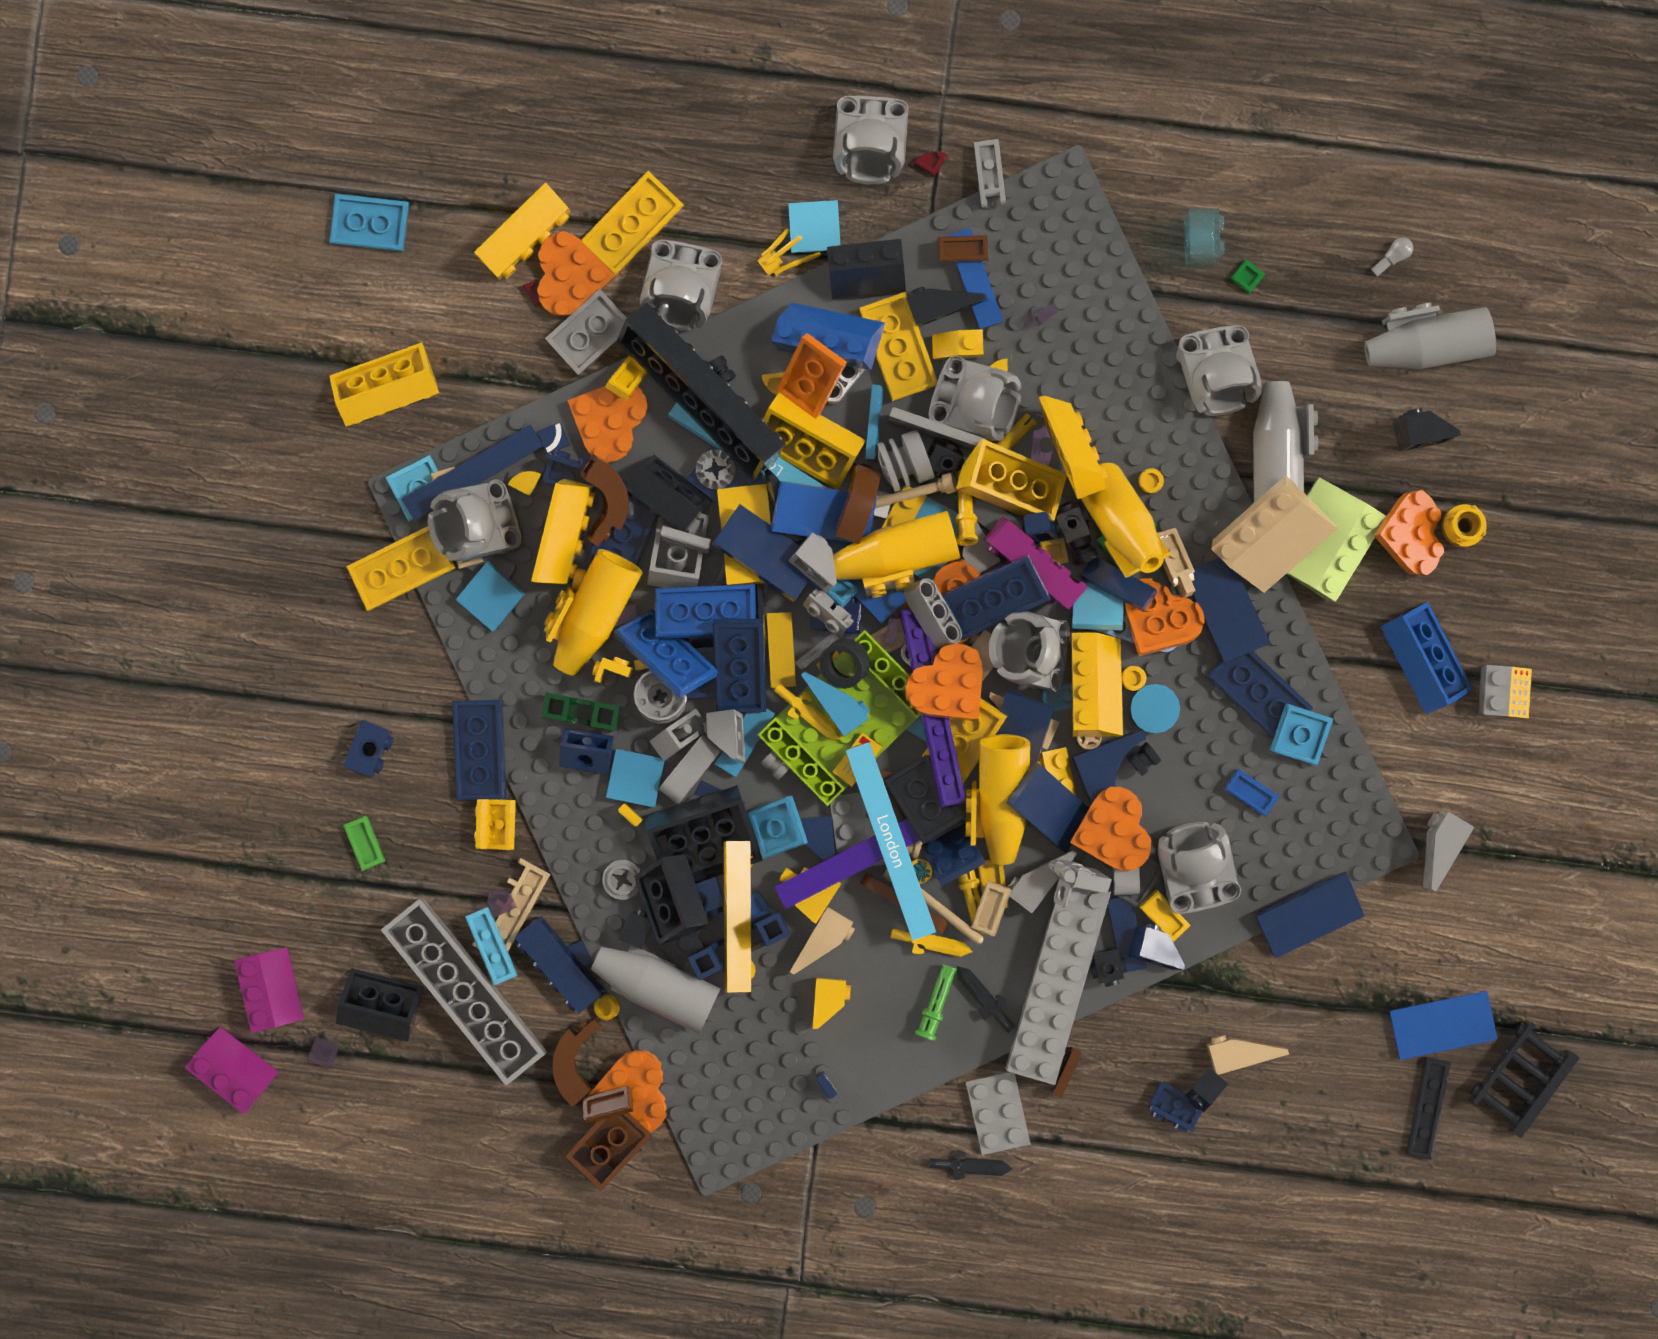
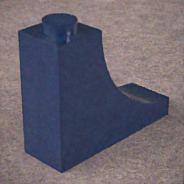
M1139 730L1072 757L1091 805L1102 791L1109 787H1115L1117 771L1123 758L1135 745L1147 739L1144 730Z

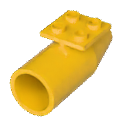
M1101 463L1104 465L1108 477L1104 479L1106 489L1080 499L1107 541L1104 544L1125 578L1139 571L1144 573L1154 572L1162 565L1163 559L1170 556V552L1157 534L1151 514L1120 467L1114 463Z
M948 511L875 530L862 537L859 544L853 542L833 554L836 580L862 579L866 595H872V598L882 597L887 594L886 591L896 589V591L905 590L907 585L915 583L914 571L960 559Z
M598 549L576 593L573 592L570 585L567 586L565 591L561 590L555 601L557 604L554 613L550 611L544 622V625H546L544 629L546 641L551 642L553 638L558 640L553 662L554 667L568 675L575 676L605 643L643 573L638 566L618 554Z
M998 734L987 736L980 740L979 789H977V781H972L971 789H966V837H971V845H976V837L985 838L990 861L999 865H1008L1015 862L1027 823L1020 814L1006 803L1030 770V741L1017 735Z

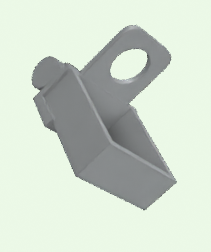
M1063 859L1062 861L1052 860L1049 863V870L1059 877L1054 902L1060 907L1066 908L1072 887L1108 893L1112 879L1097 869L1084 867L1080 863ZM1065 887L1066 894L1064 899L1061 900L1060 891Z

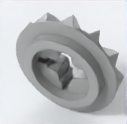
M722 450L707 451L697 461V478L707 488L722 489L729 485L735 476V463ZM713 459H715L718 466L726 467L719 471V480H716L713 472H705V470L712 467Z
M617 860L612 862L603 873L604 889L611 897L619 900L635 896L639 889L634 876L640 872V869L631 861ZM628 870L627 880L632 883V886L623 884L619 889H616L618 887V879L613 874L622 875Z

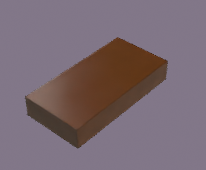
M988 235L938 237L939 263L988 261Z
M1071 1047L1056 1080V1084L1051 1091L1052 1094L1060 1098L1063 1097L1082 1055L1079 1049Z
M629 1086L582 1098L584 1121L587 1124L634 1111L632 1089Z

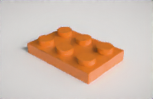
M806 333L801 338L777 387V391L816 419L821 415L847 362Z

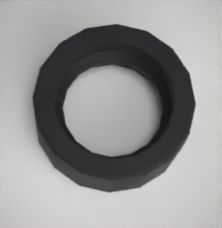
M842 638L834 641L823 651L820 657V670L823 677L828 683L837 688L846 689L854 687L867 675L870 668V659L867 651L860 643L853 639ZM836 651H844L851 655L857 666L856 674L846 676L840 673L834 666L833 654Z

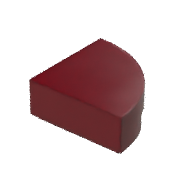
M940 151L929 152L919 156L914 164L935 177L948 155Z
M539 282L523 284L522 286L534 306L540 305L537 292Z

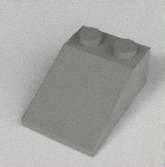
M701 514L686 533L706 538L710 515ZM660 516L647 585L661 588L697 587L703 553L661 541L660 533L662 526L671 527L668 525V521Z
M1439 811L1438 814L1434 813L1427 824L1430 828L1427 831L1423 888L1434 892L1439 888L1474 829L1472 825L1447 811Z

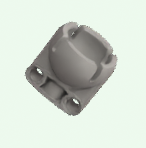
M844 96L838 100L833 159L836 169L841 175L846 173V177L856 183L882 184L889 181L890 177L896 178L900 174L905 163L909 111L907 103L899 99L873 96Z
M658 240L654 242L640 295V306L642 307L645 303H648L652 308L659 311L662 319L668 325L673 326L678 331H690L695 326L697 328L702 327L711 313L721 274V255L717 251L678 241Z
M1240 325L1218 327L1187 334L1180 339L1176 358L1181 363L1193 406L1198 412H1204L1208 416H1219L1237 412L1246 406L1243 390L1245 391L1247 402L1253 403L1259 398L1262 393V383L1249 343V332L1245 327ZM1233 339L1239 340L1240 343L1234 342ZM1185 348H1189L1193 350V352H1188L1185 350Z
M952 356L947 359L939 376L929 408V419L985 438L987 441H1001L1004 439V434L1010 432L1018 416L1021 395L1017 391L1021 389V382L1012 372L965 360L960 356ZM963 365L961 372L956 374L957 367ZM947 412L946 417L940 421L941 414Z
M498 479L488 483L443 491L432 500L430 508L434 511L428 515L430 537L438 552L446 555V558L451 561H466L494 554L502 555L519 547L521 544L520 529L512 501L505 484Z
M1028 611L1013 613L1004 618L1007 623L1000 622L993 630L989 641V657L992 665L998 668L996 671L1005 680L1028 686L1035 690L1052 692L1060 690L1069 646V623L1066 620L1052 619Z
M1207 822L1186 823L1172 828L1167 832L1166 837L1162 836L1159 839L1158 857L1166 888V897L1171 909L1175 913L1184 914L1217 907L1232 902L1240 896L1241 888L1237 879L1229 836L1221 825L1213 823L1209 826ZM1232 884L1231 887L1223 889L1225 885ZM1184 896L1183 899L1175 901L1177 897Z

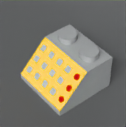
M1482 665L1478 715L1529 718L1532 669Z

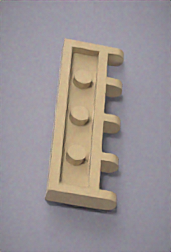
M522 858L519 859L518 863L526 868L520 879L516 881L509 877L507 881L515 886L506 903L497 899L495 903L503 908L496 920V924L508 952L551 875ZM474 941L472 945L478 948L476 942Z

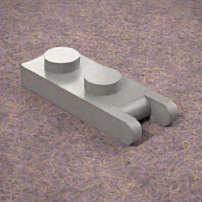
M999 139L974 142L982 208L987 207L986 197L1000 196L1001 205L1006 204Z

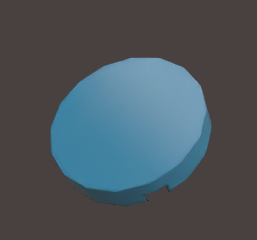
M1152 684L1144 686L1135 693L1131 700L1130 712L1133 721L1140 729L1149 733H1160L1173 727L1179 717L1180 705L1177 696L1171 689L1164 685Z

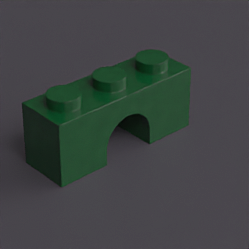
M546 692L541 717L617 731L621 706Z

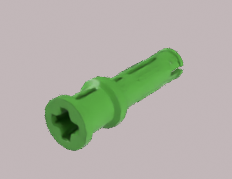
M942 964L928 1007L922 1010L923 1018L919 1029L915 1030L914 1034L930 1040H936L935 1033L939 1021H942L944 1018L941 1012L957 971L956 968Z

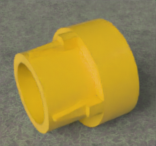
M1468 504L1458 505L1451 508L1442 519L1441 529L1443 536L1450 544L1457 547L1474 545L1486 534V519L1478 507ZM1461 519L1469 522L1470 528L1467 533L1461 532L1458 528V522Z

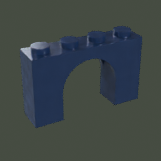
M780 910L751 924V952L764 946L768 947L790 936L791 932ZM724 938L688 957L698 980L724 967Z

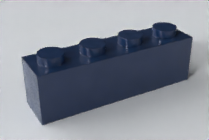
M542 915L515 937L518 941L516 945L524 954H529L534 960L532 962L533 966L540 973H545L550 979L548 981L550 986L556 992L560 991L566 998L564 1000L566 1005L572 1011L576 1010L578 1014L581 1013L605 992Z

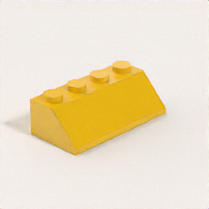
M545 182L474 253L499 280L503 277L507 279L516 271L514 266L521 260L523 262L526 261L534 253L532 249L538 243L543 244L552 235L550 231L556 225L561 227L569 219L568 214L570 210Z
M423 343L329 376L335 404L346 427L358 424L377 415H383L399 407H405L413 402L430 398L439 393Z
M780 392L769 406L763 418L766 425L772 431L777 432L786 444L779 455L780 458L835 489L841 487L866 441L822 415L815 419Z
M1047 396L1039 397L1046 430L1077 499L1105 490L1104 479L1108 478L1103 464L1098 465L1099 455L1095 446L1090 447L1089 445L1091 438L1087 428L1082 429L1081 427L1084 424L1080 412H1074L1071 403Z
M981 439L963 464L956 489L1022 517L1028 514L1047 512L1054 521L1067 475L990 441Z
M1072 633V737H1123L1121 639L1100 633Z

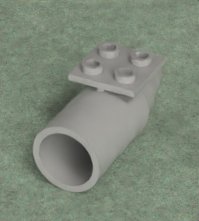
M1431 303L1417 305L1411 311H1407V307L1394 309L1382 320V325H1387L1388 331L1365 341L1364 348L1367 363L1369 366L1425 369L1494 356L1496 353V336L1491 314L1487 307L1436 316V313L1440 311L1439 305L1432 307Z
M1271 381L1264 384L1253 431L1254 503L1285 475L1304 492V459H1308L1314 455L1315 450H1318V436L1314 435V425L1318 424V412L1314 410L1313 404H1308L1306 407H1296L1291 385L1288 381Z
M633 945L630 946L628 952L601 947L591 968L593 972L612 986L610 990L623 995L630 1002L700 1034L721 989L702 979L698 980L697 977L676 968L677 965Z

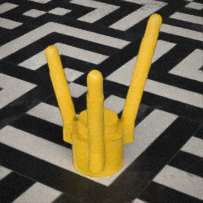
M786 229L766 251L761 253L762 257L757 261L768 276L772 273L778 276L783 271L820 257L821 253L817 252L780 267L779 265L783 263L780 256L802 239V236L798 235L779 251L775 252V248L790 233V230Z

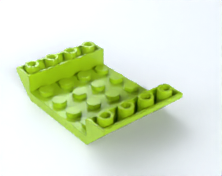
M866 630L855 639L856 642L864 647L870 659L868 673L854 687L843 689L828 683L822 673L817 678L855 698L857 702L862 700L870 711L867 714L868 721L846 736L840 731L842 739H828L800 716L799 710L795 709V713L799 716L798 719L788 716L787 712L791 708L789 704L758 734L827 806L849 785L832 771L845 756L846 750L851 748L862 732L882 747L875 756L876 759L921 715L906 700L905 687L910 675ZM843 651L833 661L835 668L843 675L853 676L856 674L857 666L855 660L848 653ZM808 685L797 697H800L803 692H807L812 701L808 702L803 699L802 702L806 705L811 704L835 724Z

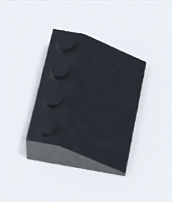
M738 785L643 816L646 832L656 859L685 854L695 883L724 874L725 841H750V856L753 855V858H750V865L763 861Z

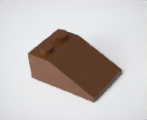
M630 1113L596 1121L564 1155V1158L599 1191H602L652 1137V1134Z

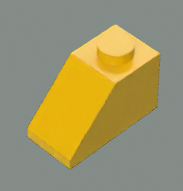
M983 329L957 330L932 334L933 360L949 359L952 356H960L963 359L982 358L984 355Z
M816 977L813 1029L821 1027L844 1007L845 1000H850L851 985H846V979Z

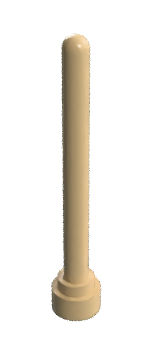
M952 472L943 474L942 478H938L937 482L878 497L875 508L941 491V493L946 492L947 494L957 492L955 476Z
M886 870L882 877L891 882L888 870ZM921 888L927 906L976 944L983 943L984 938L981 934L972 929Z

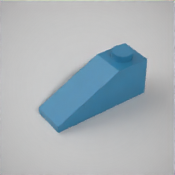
M807 672L801 674L844 736L869 720L867 714L870 711L862 700L857 702L855 698Z

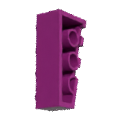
M1004 517L997 522L983 539L989 545L986 549L997 558L1001 555L1007 560L1005 564L1029 554L1051 597L1047 601L1050 605L1056 603L1069 610L1088 587L1082 581L1070 577L1071 572L1056 561L1053 562L1051 560L1052 556L1038 545L1035 546V542Z

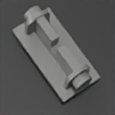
M816 588L807 597L803 606L810 615L817 617L823 622L831 633L841 637L845 630L854 622L851 619L852 615L840 605L832 610L830 607L835 601L823 590L819 591Z

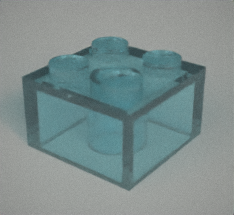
M1219 208L1189 209L1184 216L1185 266L1215 265L1221 259V256L1224 255V240H1220L1221 230L1224 229V217L1219 215Z

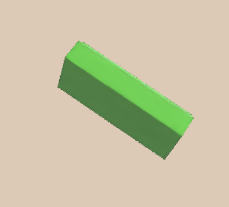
M368 816L343 825L362 871L386 861Z

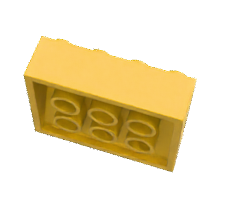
M565 478L555 483L531 581L567 584L570 582V578L574 579L576 569L578 568V565L574 564L576 554H581L584 541L580 540L582 530H587L590 517L586 516L588 506H593L596 495L595 492H592V485Z

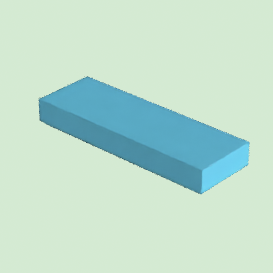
M487 907L465 916L494 986L518 976L490 908Z

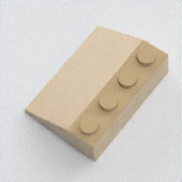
M1285 475L1217 535L1212 541L1211 549L1231 569L1265 593L1336 531L1338 527Z

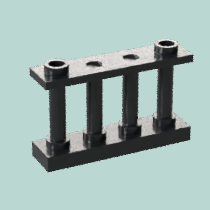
M1528 1020L1525 1023L1521 1022L1513 1032L1515 1037L1482 1082H1477L1469 1092L1471 1097L1468 1099L1475 1105H1478L1480 1100L1496 1110L1510 1121L1509 1124L1511 1126L1508 1130L1520 1138L1523 1137L1580 1059L1579 1056L1569 1050H1566L1565 1053H1559L1531 1032L1535 1024ZM1524 1040L1554 1061L1553 1064L1555 1066L1550 1073L1543 1072L1516 1052ZM1510 1060L1539 1080L1540 1087L1535 1093L1528 1092L1502 1072ZM1495 1080L1525 1101L1524 1104L1526 1106L1521 1113H1515L1487 1092Z

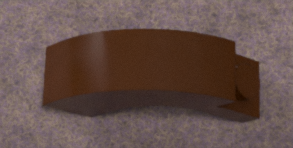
M593 453L580 475L586 481L599 488L602 494V510L586 534L588 540L599 547L601 542H605L610 536V528L612 526L618 530L622 529L628 513V494L619 474L606 461Z
M853 464L850 471L848 495L836 524V536L858 544L869 521L881 472L874 470L870 465Z
M587 1018L577 1028L580 1032L578 1034L570 1027L558 1042L554 1052V1080L559 1092L572 1107L592 1089L577 1069L576 1055L579 1047L602 1026L596 1018L593 1021Z

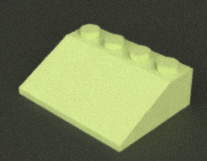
M1318 477L1307 496L1338 529L1286 575L1327 601L1336 602L1374 540V534L1386 516L1367 503Z

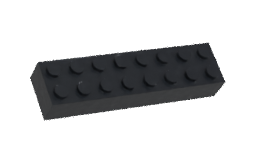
M645 303L625 320L617 342L753 481L757 480L767 468L769 469L775 464L786 445L782 437L777 432L772 431L766 425L763 417L755 414L748 406L746 400L738 396L731 389L730 384L714 372L711 364L704 361L696 353L695 348L691 344L686 343L679 336L678 331L662 319L657 309Z

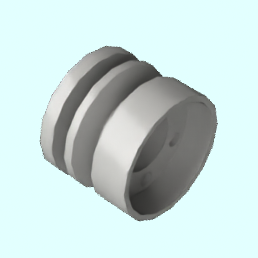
M917 429L901 435L902 447L898 448L895 441L889 439L891 447L889 452H887L883 442L877 444L878 460L886 481L893 488L894 493L900 491L898 479L902 478L905 487L908 488L910 487L909 475L913 474L918 483L935 478Z
M651 671L643 674L635 685V705L641 716L647 721L659 725L668 724L678 719L685 710L686 695L679 698ZM658 692L668 696L664 698L665 703L660 704L659 701H654L657 698Z

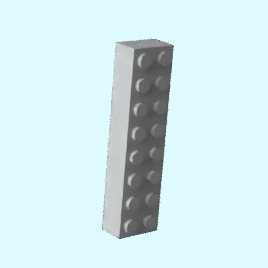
M1065 887L1060 891L1061 900L1064 899L1066 894ZM1072 887L1066 908L1060 907L1055 902L1053 903L1006 1064V1071L1052 1085L1056 1084L1111 892L1103 893Z
M423 897L419 898L381 929L383 934L506 1086L547 1053V1050Z

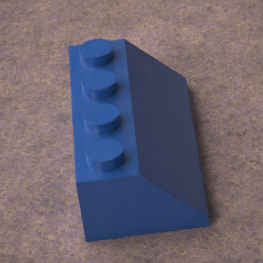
M791 303L778 317L771 341L778 350L795 353L801 338L808 333L847 362L846 365L871 370L885 323Z
M1428 602L1380 626L1385 639L1389 642L1395 654L1397 662L1401 665L1408 683L1418 698L1419 705L1423 708L1426 715L1453 703L1473 690Z

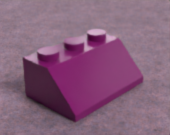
M288 947L234 960L251 1033L304 1020Z
M219 1027L185 1067L186 1070L242 1114L249 1112L279 1073V1071L223 1027Z

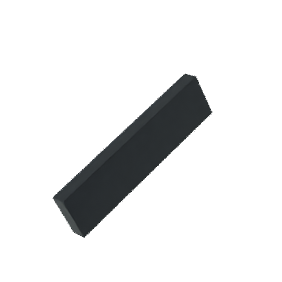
M1425 1057L1406 1155L1432 1160L1451 1066L1449 1061Z

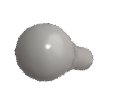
M1405 237L1396 239L1385 254V257L1371 269L1372 272L1378 277L1391 264L1394 265L1410 257L1414 249L1411 240Z

